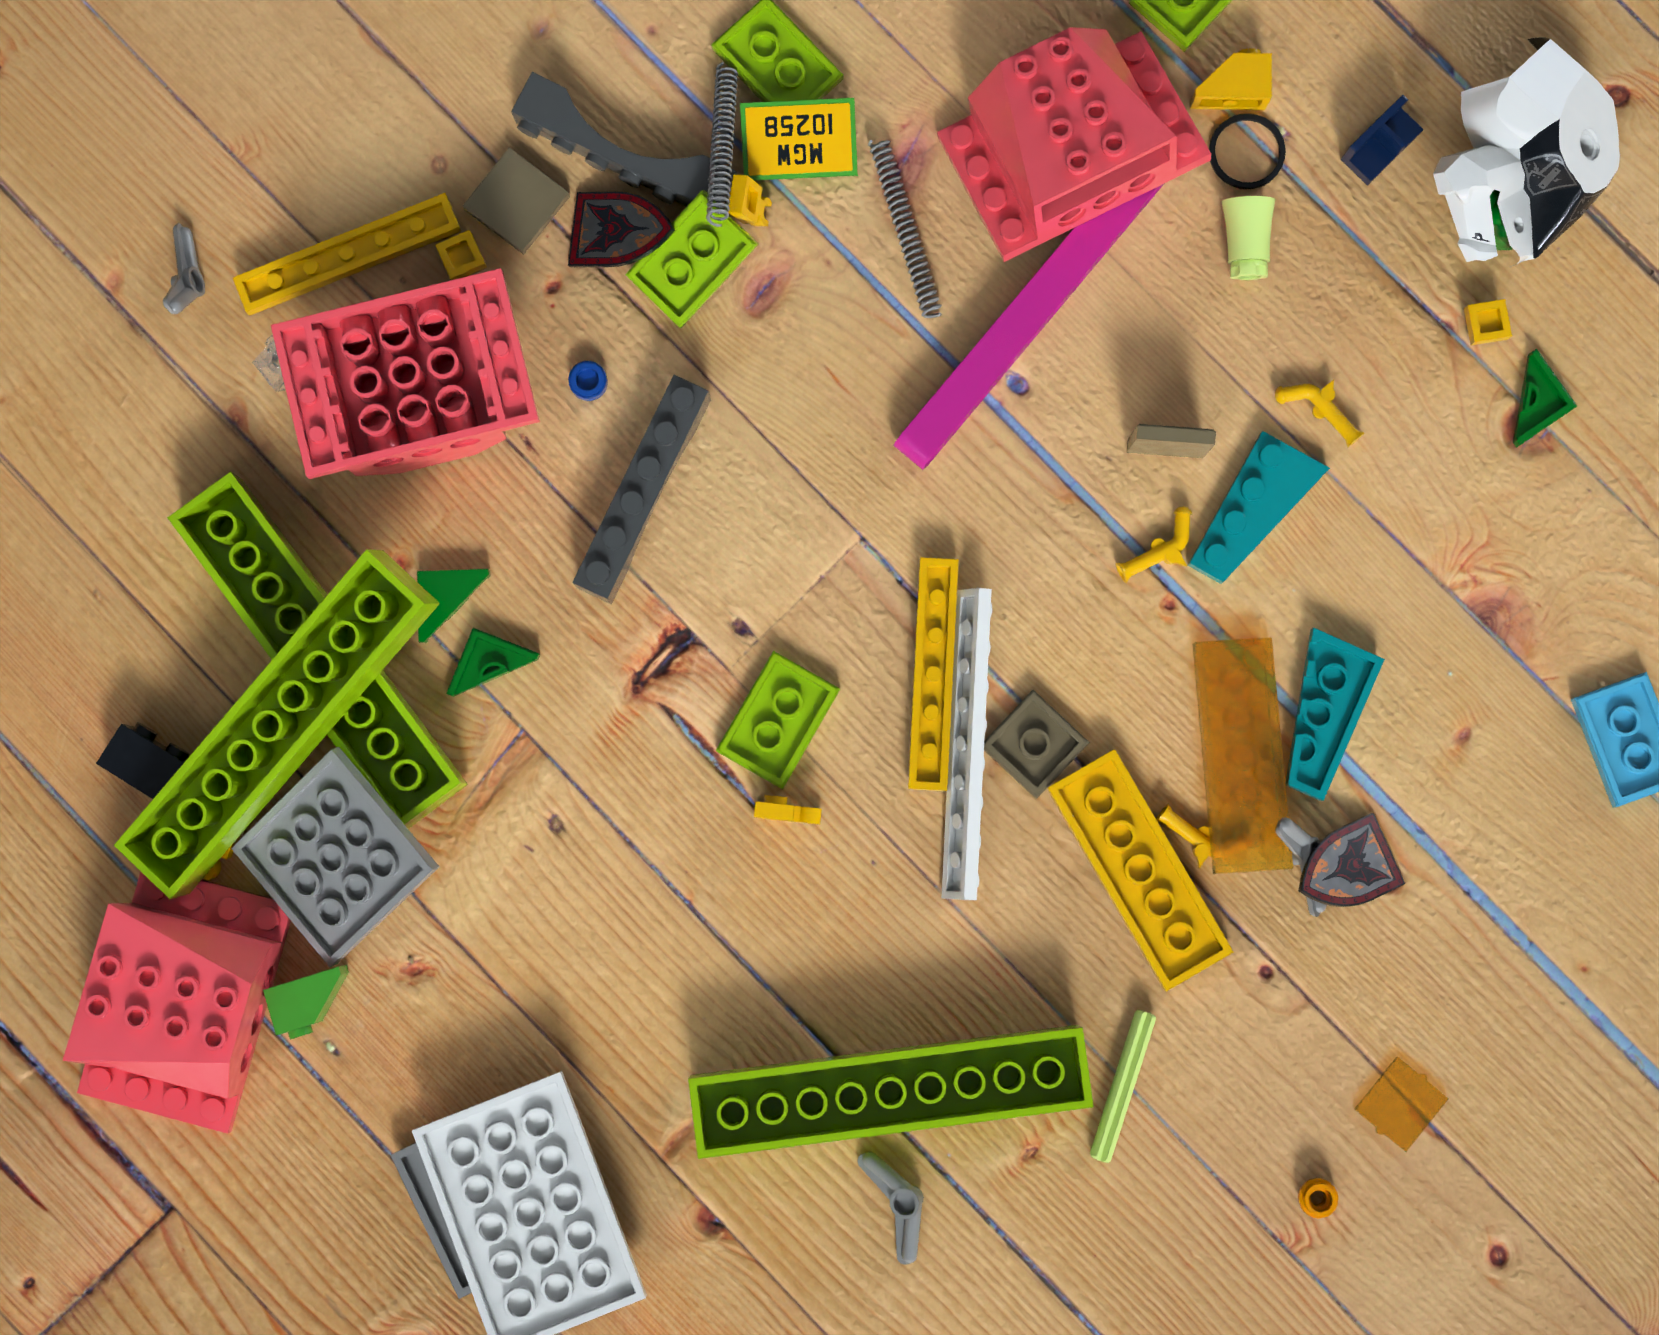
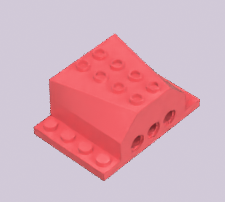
M1070 27L999 62L968 97L971 115L937 132L942 147L1004 262L1211 161L1209 148L1142 31L1114 44L1107 29Z
M501 268L271 325L305 474L309 479L349 470L355 476L401 474L476 455L506 440V430L540 422L504 273Z
M140 872L132 903H108L63 1057V1061L85 1064L77 1093L223 1133H230L267 1008L263 990L273 986L291 920L273 898L201 880L190 894L169 899Z

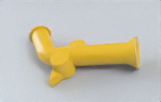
M1334 379L1322 390L1312 384L1279 386L1275 390V399L1279 404L1301 399L1310 400L1314 405L1312 409L1313 416L1317 419L1325 417L1345 439L1347 448L1365 434L1357 430L1332 402L1336 395Z
M1181 506L1174 510L1175 525L1172 540L1165 542L1160 538L1154 539L1150 545L1151 550L1125 563H1116L1117 571L1125 583H1127L1131 576L1162 561L1169 565L1176 563L1184 567L1187 566L1180 552L1185 548L1189 540L1190 515H1192V511L1189 508Z
M1169 803L1156 818L1158 823L1165 824L1194 845L1192 852L1197 857L1198 868L1203 865L1208 856L1223 859L1242 850H1249L1253 845L1252 837L1247 832H1240V835L1222 843H1216L1210 839L1212 832L1209 827L1201 826L1198 829L1173 812Z

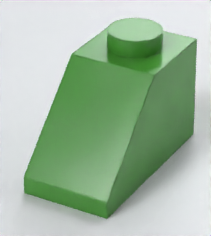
M347 965L338 966L263 990L276 1036L288 1032L289 1038L294 1039L313 1033L311 1025L323 1021L349 973Z

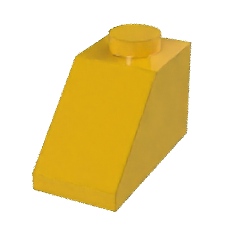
M1255 48L1242 49L1238 53H1233L1195 89L1190 100V109L1265 110L1272 98V53H1261L1259 49Z

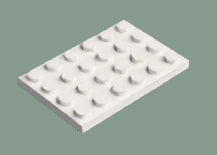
M562 1071L412 1130L487 1335H554L646 1298V1291Z

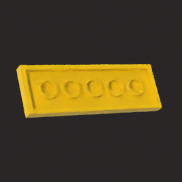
M1115 749L1047 787L1049 794L1164 991L1167 992L1234 953Z

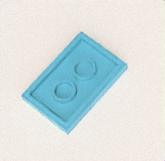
M1647 672L1572 698L1571 702L1612 808L1659 792V702Z

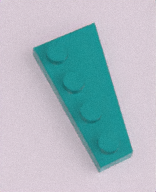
M1262 431L1187 566L1222 584L1330 468Z
M1316 628L1310 629L1285 782L1286 786L1319 801H1324L1385 659Z

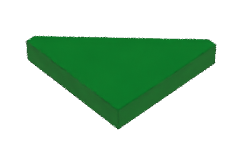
M1537 349L1528 354L1513 440L1515 447L1520 446L1577 407L1574 400Z
M489 569L417 571V582L440 603L418 628L419 643H427L429 638L464 605L474 591L490 577Z
M473 628L446 694L453 697L533 663L539 660L541 654Z

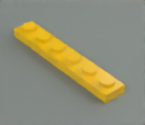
M443 193L232 278L244 309L251 316L461 232V228L446 193Z
M920 557L908 789L947 791L959 559Z

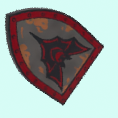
M577 192L568 266L619 267L634 263L658 249L671 236L675 228L656 205L638 195L627 192Z
M1370 813L1336 829L1315 846L1302 871L1298 890L1300 893L1314 901L1329 906L1351 907L1372 901L1405 884L1374 813Z

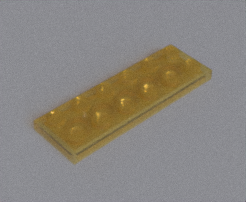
M1272 637L1195 642L1192 645L1213 874L1293 869L1292 852L1275 832L1278 821L1284 817L1289 818Z

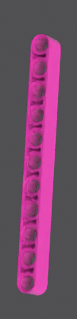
M1164 184L1075 227L905 428L893 446L924 470Z

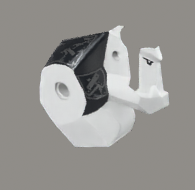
M1549 38L1528 39L1538 51L1510 77L1461 92L1463 125L1474 149L1441 157L1433 175L1438 194L1445 195L1459 235L1458 246L1466 262L1474 260L1486 261L1498 256L1490 204V195L1493 190L1500 191L1497 204L1509 244L1520 257L1518 263L1539 257L1544 250L1571 227L1605 191L1618 170L1620 161L1619 134L1614 100L1596 78Z

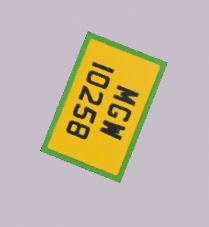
M854 98L740 103L744 175H748L753 180L858 176Z

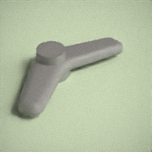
M180 223L173 227L178 275L171 277V288L163 299V305L171 314H179L197 297L203 296L205 293V283L199 271L192 232Z
M1281 818L1276 825L1275 832L1290 849L1291 862L1294 865H1300L1302 873L1309 855L1320 840L1317 837H1311L1291 819ZM1306 897L1308 910L1312 916L1318 917L1321 912L1325 911L1326 904Z
M867 1152L861 1154L858 1157V1165L890 1200L891 1210L895 1214L897 1260L904 1265L913 1263L918 1253L923 1193L918 1187L908 1183L875 1153Z

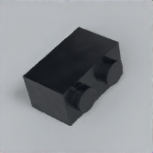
M137 722L135 727L126 724L120 725L96 764L154 799L189 758L190 754L173 743H169L167 747L155 740L158 735L155 731Z

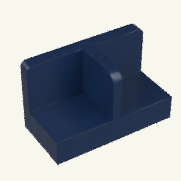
M1404 95L1389 107L1349 147L1341 159L1367 186L1424 130L1402 109L1409 100Z

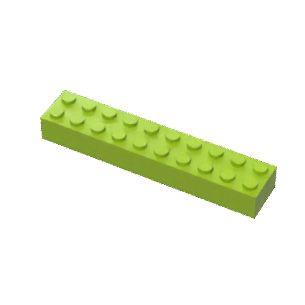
M231 471L168 517V520L271 660L327 596L325 590L245 482ZM384 670L380 672L327 734L336 747H340L408 829L468 785Z
M366 549L114 846L169 899L190 894L440 603L383 550Z
M1079 1025L694 1074L688 1078L698 1159L1094 1107L1083 1027Z

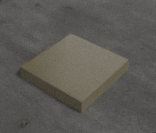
M509 147L464 203L463 208L524 255L569 199L570 194Z
M1139 424L1128 438L1127 453L1204 458L1215 445L1216 431L1214 429Z
M1032 690L984 741V751L1037 799L1090 742L1039 694Z

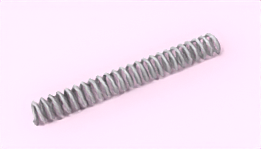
M723 62L716 67L710 176L708 179L709 189L706 210L707 221L716 227H722V224L712 222L710 217L718 221L729 217L728 211L730 208L728 205H730L729 193L731 191L730 180L732 178L730 174L732 173L731 161L733 160L732 149L734 147L732 143L734 142L735 100L737 98L736 88L738 81V72L734 68L724 67L720 69L724 65ZM724 70H731L734 72V75L731 73L721 74V72ZM717 162V163H719V164H729V165H728V166H726V165H715V163ZM715 169H718V170H728V172H725V171H715ZM713 188H718V189H726V188H727V191H725V190H714ZM713 194H716V195H727V197H723V196H715V197H714ZM713 206H714V207H717V208H724V207H725L726 210H724V209H713L712 207H713ZM712 213L725 214V217H715Z
M870 140L868 146L871 147L870 153L874 155L872 160L876 161L877 174L881 176L879 181L883 183L881 188L885 190L886 203L890 204L888 209L892 211L890 214L894 218L892 223L896 225L897 238L901 240L899 242V245L903 247L901 252L905 254L904 259L908 261L906 266L910 268L908 271L912 275L910 280L915 282L913 288L917 289L915 295L919 297L917 302L921 304L919 309L923 311L922 317L941 316L940 312L930 315L925 314L941 308V304L924 308L925 305L938 301L939 297L921 300L926 296L936 294L937 290L919 293L923 289L933 287L935 283L931 282L923 286H916L921 282L931 280L933 276L928 275L920 279H914L918 275L930 272L931 269L925 268L918 272H912L916 268L926 266L928 262L923 261L915 265H909L913 261L925 258L926 255L920 254L913 258H907L911 254L923 251L924 248L917 247L910 251H905L908 247L919 245L921 240H914L907 244L903 243L906 240L918 237L919 233L915 232L907 236H901L903 233L916 230L917 226L912 225L905 229H898L901 226L913 223L915 219L910 218L902 222H896L898 219L911 216L913 212L907 211L900 215H894L898 211L908 209L910 205L904 204L897 208H892L896 204L906 202L908 198L902 197L895 201H889L893 197L904 195L906 191L899 190L892 194H887L890 190L903 187L904 184L897 183L890 187H885L888 183L899 181L901 176L898 175L883 180L885 176L897 174L899 169L895 168L881 173L883 169L896 166L897 162L892 161L883 166H878L881 162L894 159L895 155L890 154L876 159L878 155L890 153L893 148L887 147L874 152L876 148L885 147L891 141L885 140L872 145L873 141Z

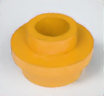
M1312 1178L1301 1186L1298 1192V1202L1301 1209L1310 1217L1325 1218L1335 1211L1338 1205V1193L1329 1181L1322 1178ZM1322 1191L1324 1195L1323 1201L1317 1205L1311 1202L1313 1192Z

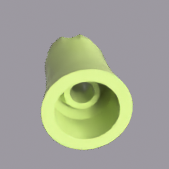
M1240 196L1222 201L1226 223L1228 264H1231V279L1258 280L1268 277L1271 226L1275 198L1267 196Z

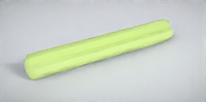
M1137 1010L1134 1013L1090 1151V1156L1101 1162L1109 1163L1112 1159L1155 1025L1156 1016L1142 1010Z

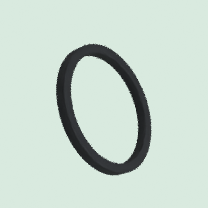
M1239 114L1225 120L1214 132L1209 145L1211 152L1210 162L1215 173L1225 183L1239 189H1255L1266 185L1277 176L1285 160V142L1279 129L1268 119L1255 114ZM1239 121H1253L1264 125L1272 132L1278 143L1279 159L1271 174L1256 182H1241L1224 173L1217 162L1215 146L1218 136L1227 126Z

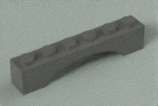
M534 72L529 76L511 111L516 124H518L517 128L522 133L535 139L539 135L551 140V145L560 152L571 155L572 152L586 157L585 162L600 171H605L608 168L618 173L619 179L635 188H639L641 184L653 190L652 194L656 198L668 204H673L676 201L687 207L701 190H705L708 193V179L710 176L709 157L702 154L680 159H659L640 156L619 148L603 138L584 120L574 106L565 87ZM715 169V171H725V172H728V170H718V169ZM733 169L732 173L730 174L732 177L730 180V188L732 187L733 175H737V171ZM713 188L714 190H725V191H727V188H726V189ZM713 194L714 197H715V196H723V197H726V196H727V195H716V194Z
M673 375L572 582L578 589L612 605L629 570L654 507L678 460L694 436L711 401L708 390Z

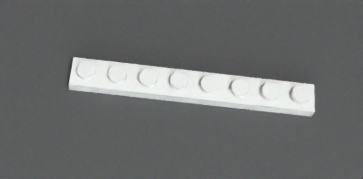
M986 588L957 590L941 895L943 899L977 900V888L979 886L980 821L983 807L982 780L985 768L984 738L987 728L986 697L989 689L987 676L988 656L991 649L989 641L990 617L992 615V589Z

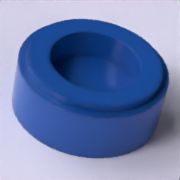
M582 361L576 364L570 371L568 378L569 386L574 395L584 401H593L600 398L605 393L608 385L604 369L593 361Z

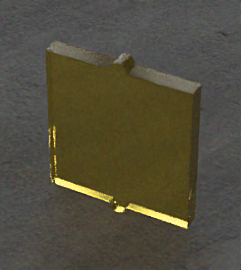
M1396 1057L1354 1110L1376 1127L1375 1132L1377 1134H1384L1403 1151L1407 1152L1448 1101V1098L1427 1081V1075L1423 1073L1418 1074L1403 1060Z

